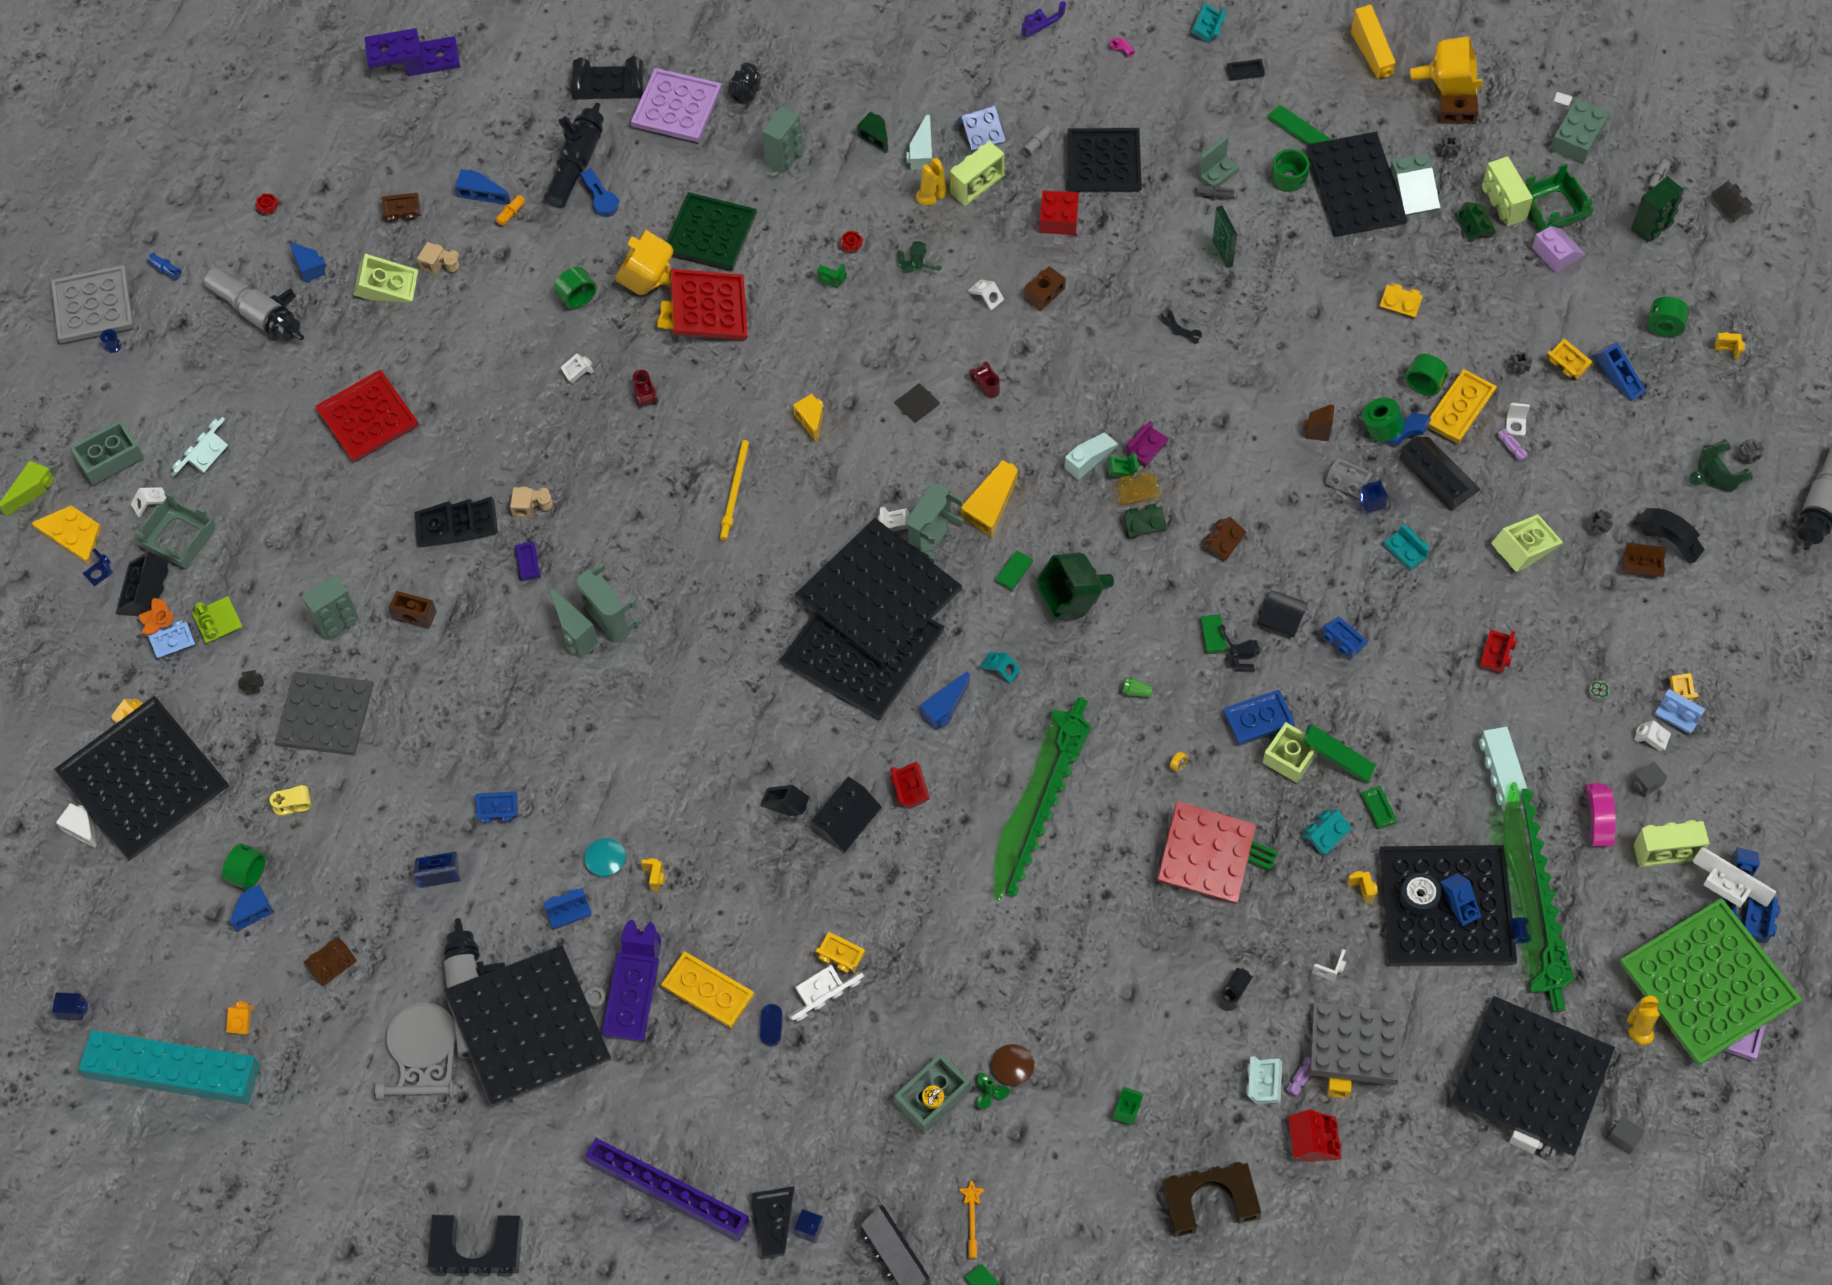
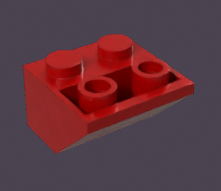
M1310 1109L1289 1116L1293 1156L1295 1159L1306 1162L1342 1159L1336 1117Z

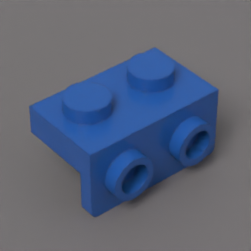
M1339 616L1330 624L1326 623L1323 626V638L1328 643L1335 645L1342 655L1350 659L1358 654L1368 643L1363 636Z
M517 791L475 794V819L480 818L481 822H492L494 817H501V821H511L513 816H519Z
M583 888L572 889L565 895L553 896L546 902H543L552 929L560 928L592 915Z
M1751 897L1748 898L1744 927L1755 940L1767 943L1771 937L1775 936L1777 931V925L1774 924L1775 918L1778 917L1780 912V906L1777 905L1778 898L1773 897L1767 907Z

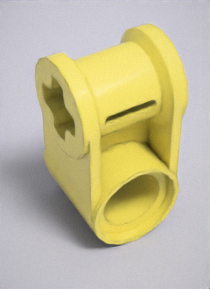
M296 786L291 789L276 791L270 796L273 811L279 816L304 812L312 807L307 786Z

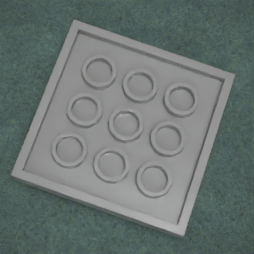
M125 265L51 280L57 335L60 344L134 328Z

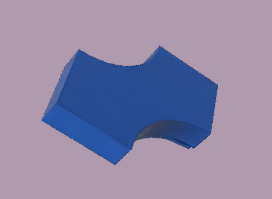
M1412 412L1404 420L1405 425L1399 436L1384 443L1399 445L1407 437L1423 435L1431 421L1430 416Z

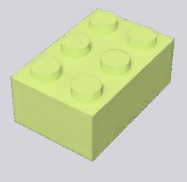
M990 141L985 145H981L976 152L968 155L963 162L951 169L950 194L964 206L969 204L1004 177L1005 153Z
M1507 156L1489 162L1485 171L1482 188L1490 197L1492 206L1496 207L1500 219L1504 221L1506 226L1527 220L1533 197L1511 160Z
M1689 820L1682 824L1671 822L1656 827L1655 825H1647L1641 829L1633 846L1640 868L1691 862L1701 847L1707 849L1710 843L1704 821L1696 822V820Z

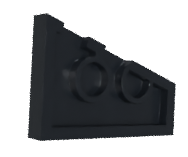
M795 1186L756 1192L751 1195L763 1259L785 1255Z

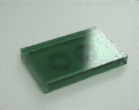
M1222 205L1216 207L1212 242L1225 267L1230 268L1233 267L1237 232Z

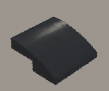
M1271 590L1257 625L1294 638L1308 603Z

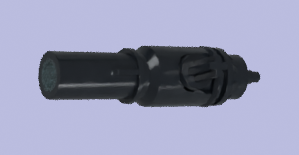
M595 103L592 109H583L573 123L569 121L567 116H563L558 121L565 131V141L559 153L560 158L557 161V169L544 196L545 200L552 206L559 208L566 206L580 173L588 166L597 143L601 138L604 118L599 112V103Z

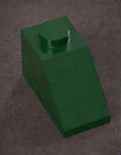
M870 111L857 125L858 137L887 153L888 137L885 120L880 115Z

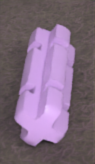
M1502 429L1498 433L1500 440L1504 441L1506 447L1516 455L1515 457L1519 461L1526 459L1527 452L1521 448V445L1513 436H1510L1507 429Z
M1311 1057L1305 1058L1302 1063L1303 1067L1300 1066L1292 1080L1293 1084L1290 1083L1287 1088V1092L1293 1096L1299 1095L1302 1090L1301 1086L1304 1087L1310 1076Z

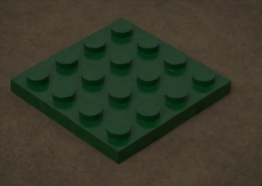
M688 192L666 242L672 246L673 256L733 271L756 217L757 209Z

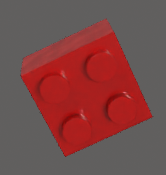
M1042 190L1040 233L1076 235L1079 192Z

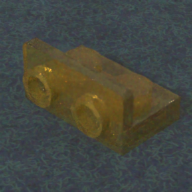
M1150 472L1140 473L1138 478L1132 479L1131 475L1120 477V481L1116 482L1122 505L1160 497L1156 474L1150 475Z

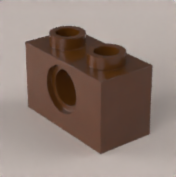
M1441 95L1439 102L1440 124H1476L1479 113L1477 95Z
M1048 266L1045 270L1040 271L1032 282L1026 284L1024 300L1039 311H1042L1065 290L1066 278Z
M399 591L395 592L389 606L393 619L430 628L437 612L433 600Z

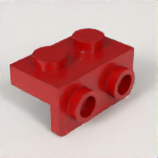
M1490 629L1479 667L1503 674L1504 668L1509 667L1512 656L1509 655V652L1515 649L1517 639L1514 638L1516 631H1511V634L1507 635Z
M918 762L911 763L899 770L895 767L890 768L892 774L890 779L896 788L897 793L895 796L900 805L902 804L910 809L930 799Z

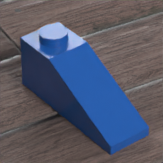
M460 170L455 185L459 198L503 205L511 202L508 191L481 173L474 170Z
M1618 342L1608 345L1592 355L1601 371L1630 401L1646 392Z
M968 671L920 705L921 715L935 731L940 727L943 728L948 725L970 684V673Z

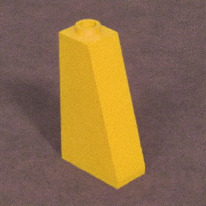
M1372 5L1355 9L1351 34L1377 79L1393 75L1396 62Z
M1002 460L961 507V518L992 537L1018 481V469L1012 463Z

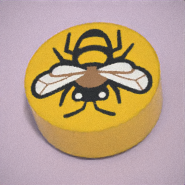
M1182 751L1178 752L1172 758L1170 768L1175 772H1179L1186 765L1189 758L1188 755Z
M938 1086L927 1087L922 1094L923 1103L931 1109L939 1108L944 1102L942 1089Z

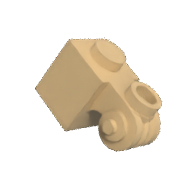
M427 242L417 257V261L421 270L437 275L442 265L446 266L448 272L457 271L459 269L458 258L460 255L455 250L446 251L438 244Z
M528 487L513 488L510 505L513 517L532 518L535 506L539 505L542 511H548L553 506L550 491L546 488H539L538 491Z

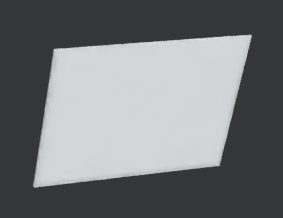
M1557 92L1554 102L1569 106L1572 96Z

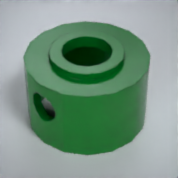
M1286 149L1279 152L1274 157L1271 174L1272 182L1275 186L1284 191H1297L1306 184L1310 165L1308 157L1303 152L1295 149ZM1291 172L1295 176L1285 175L1284 173Z
M573 267L564 271L557 278L554 284V291L569 309H577L592 300L596 294L597 285L582 267Z
M1675 297L1657 298L1651 304L1647 326L1658 336H1680L1686 328L1689 307L1684 301Z
M1418 354L1406 372L1405 380L1414 391L1422 395L1434 396L1440 392L1449 375V369L1438 357L1430 354Z
M1384 397L1374 399L1363 409V422L1371 439L1385 442L1399 436L1403 431L1404 419L1399 404L1395 400Z
M243 843L237 844L225 860L222 870L223 880L244 890L254 887L263 874L266 865V854Z

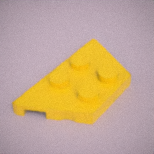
M72 505L32 523L33 527L87 564L90 563V554L92 549H95L96 538L101 530L99 523Z

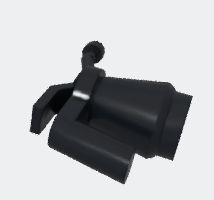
M1220 625V631L1230 646V654L1227 658L1229 668H1232L1230 657L1233 656L1236 671L1255 672L1254 664H1239L1238 658H1254L1260 655L1257 640L1250 639L1237 645L1232 644L1225 633V625Z

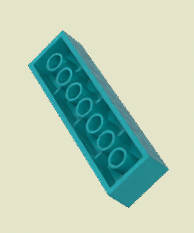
M91 1030L78 1070L87 1079L249 1105L260 1063L255 1056Z

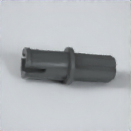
M1199 184L1198 196L1214 197V199L1216 197L1234 198V188L1218 187V184H1215V186Z

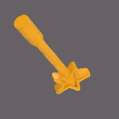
M970 1181L968 1188H960V1193L966 1196L964 1205L969 1203L970 1240L968 1241V1259L975 1260L977 1259L975 1203L980 1205L978 1196L984 1193V1189L975 1188L973 1181Z

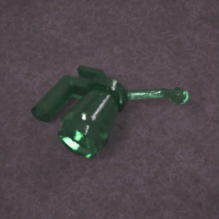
M915 241L911 244L909 248V261H905L903 251H897L898 267L901 268L903 273L913 272L915 269H922L923 267L937 271L942 269L940 265L933 267L923 263L927 252L926 245L923 242Z

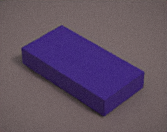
M535 542L515 545L521 581L541 578Z

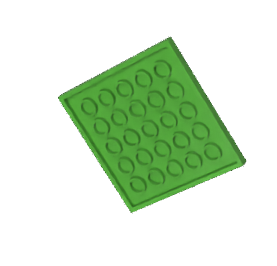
M1722 898L1619 961L1620 965L1644 996H1654L1658 999L1657 1011L1660 1014L1659 1016L1698 1066L1802 1001V998Z

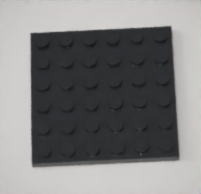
M874 518L795 593V598L883 667L962 589V585L878 519Z
M814 613L782 656L780 664L881 720L944 631V626L931 619L903 648L881 667Z
M155 695L54 769L128 861L229 786L227 781Z
M1505 845L1380 846L1379 855L1389 966L1516 965L1517 954ZM1414 873L1431 875L1437 880L1439 885L1441 881L1458 873L1470 881L1481 917L1464 926L1461 925L1446 902L1442 888L1438 906L1433 912L1426 915L1410 913L1400 902L1399 894L1402 884L1408 876ZM1417 892V895H1418V896H1420V897L1424 896V895L1420 894L1419 892Z
M563 945L443 990L490 1107L611 1060V1056Z
M1493 996L1450 1103L1575 1156L1615 1047Z

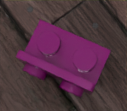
M1149 421L1146 425H1142L1138 435L1135 438H1131L1127 443V456L1129 457L1132 453H1136L1137 461L1146 468L1166 445L1168 437L1155 430L1153 422Z

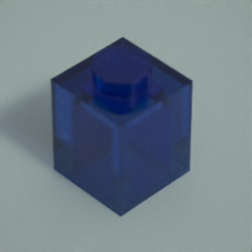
M1381 480L1363 485L1360 499L1366 512L1370 513L1385 508L1388 495Z
M56 992L52 1008L54 1016L58 1020L83 1021V1016L88 1010V1002L78 993Z
M802 1209L794 1228L795 1236L816 1244L824 1225L823 1216Z

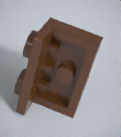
M418 193L381 196L382 217L387 219V221H397L398 218L405 217V219H416V216H421Z
M1231 517L1219 519L1214 524L1215 529L1212 533H1209L1203 541L1205 543L1201 547L1203 550L1210 549L1222 562L1229 558L1246 534V531Z
M1626 543L1623 555L1624 572L1664 577L1666 548Z
M337 937L329 941L318 952L313 953L304 963L316 976L320 984L324 986L356 963L357 960L346 944Z

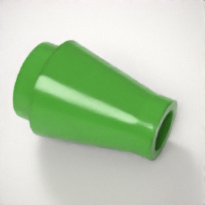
M1126 677L1122 693H1125L1126 696L1150 698L1153 687L1133 677Z

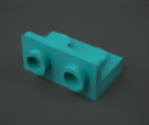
M1404 523L1400 525L1398 532L1384 541V546L1409 571H1412L1428 558L1430 551L1428 544L1420 540L1415 535L1413 529L1407 527Z

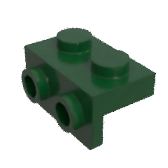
M1465 202L1455 213L1470 242H1473L1479 235L1492 237L1496 233L1492 221L1489 219L1484 206L1480 203Z
M1156 503L1145 505L1144 510L1138 511L1137 507L1127 509L1126 513L1122 514L1128 537L1167 529L1163 507L1156 506Z

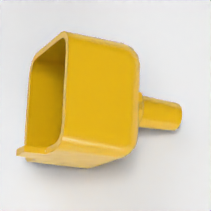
M1470 36L1439 41L1435 48V58L1430 65L1410 68L1412 81L1432 79L1442 95H1477V88L1483 87L1482 79H1477V62Z
M646 229L638 239L631 236L627 243V246L631 249L614 280L638 295H646L654 288L663 284L670 288L671 269L669 261L673 255L672 246Z

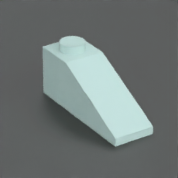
M930 115L925 116L910 143V152H906L907 163L911 164V170H922V166L925 164L930 166V161L932 160Z
M1104 432L1078 445L1065 456L1064 469L1079 480L1118 446V443Z

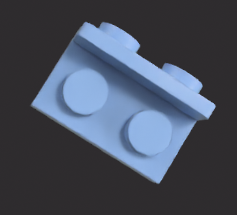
M181 620L172 623V628L166 630L160 628L156 633L149 636L157 658L196 645L187 622L183 623Z
M1668 689L1655 715L1691 734L1705 709Z

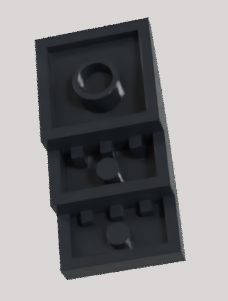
M492 497L475 502L467 499L455 504L447 501L414 512L419 547L463 542L498 533L495 501Z

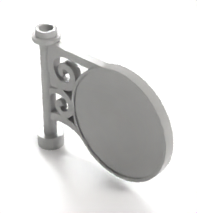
M430 1003L414 1004L403 1009L392 1020L387 1031V1046L392 1057L399 1064L400 1080L397 1086L388 1087L386 1082H377L375 1086L376 1100H385L387 1095L450 1094V1098L458 1096L459 1084L452 1081L454 1049L456 1046L455 1022L452 1016L444 1008ZM448 1058L445 1078L441 1081L432 1080L430 1075L434 1071H439L438 1074L433 1075L434 1079L440 1080L444 1076V1070L440 1064ZM413 1073L419 1075V1081L415 1086H405L406 1081L410 1084L416 1082L417 1079L414 1075L410 1078Z

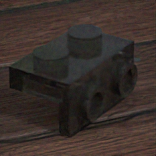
M1728 180L1712 192L1711 196L1730 220L1735 222L1745 213H1753L1751 209L1753 204L1747 196L1743 198L1740 195L1743 191L1736 183L1732 185Z

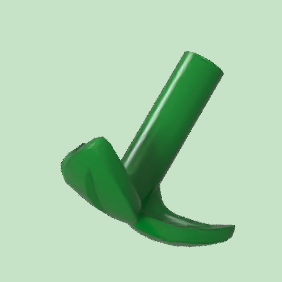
M979 1072L977 1086L979 1090L985 1092V1094L977 1097L976 1105L979 1109L988 1108L992 1104V1096L998 1101L1009 1096L1011 1090L1008 1087L999 1085L994 1088L993 1079Z

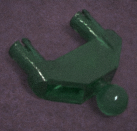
M1723 439L1716 444H1706L1702 447L1698 471H1693L1689 476V480L1695 486H1699L1705 481L1709 487L1731 492L1736 490L1740 484L1752 480L1753 477L1747 468L1734 475L1730 473L1718 456L1731 449L1730 443H1726L1727 440Z

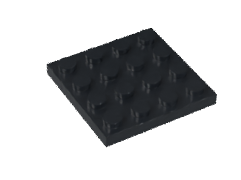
M1067 128L1069 191L1141 190L1139 128Z

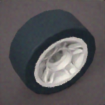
M1414 873L1408 876L1402 884L1399 894L1400 902L1410 913L1426 915L1433 912L1438 906L1441 897V887L1431 875ZM1417 892H1419L1420 894H1422V895H1424V896H1422V897L1418 896V895H1417Z

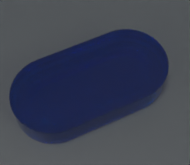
M775 1004L765 1006L761 1012L760 1038L762 1043L768 1047L776 1046L782 1038L783 1014L781 1008Z

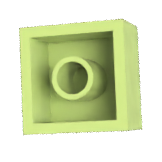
M1285 722L1265 751L1263 764L1298 784L1318 753L1301 743L1305 735L1304 732Z

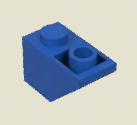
M1737 847L1732 855L1731 864L1753 877L1760 865L1758 852Z
M1457 873L1440 882L1445 900L1461 925L1464 926L1481 917L1471 883L1468 879Z

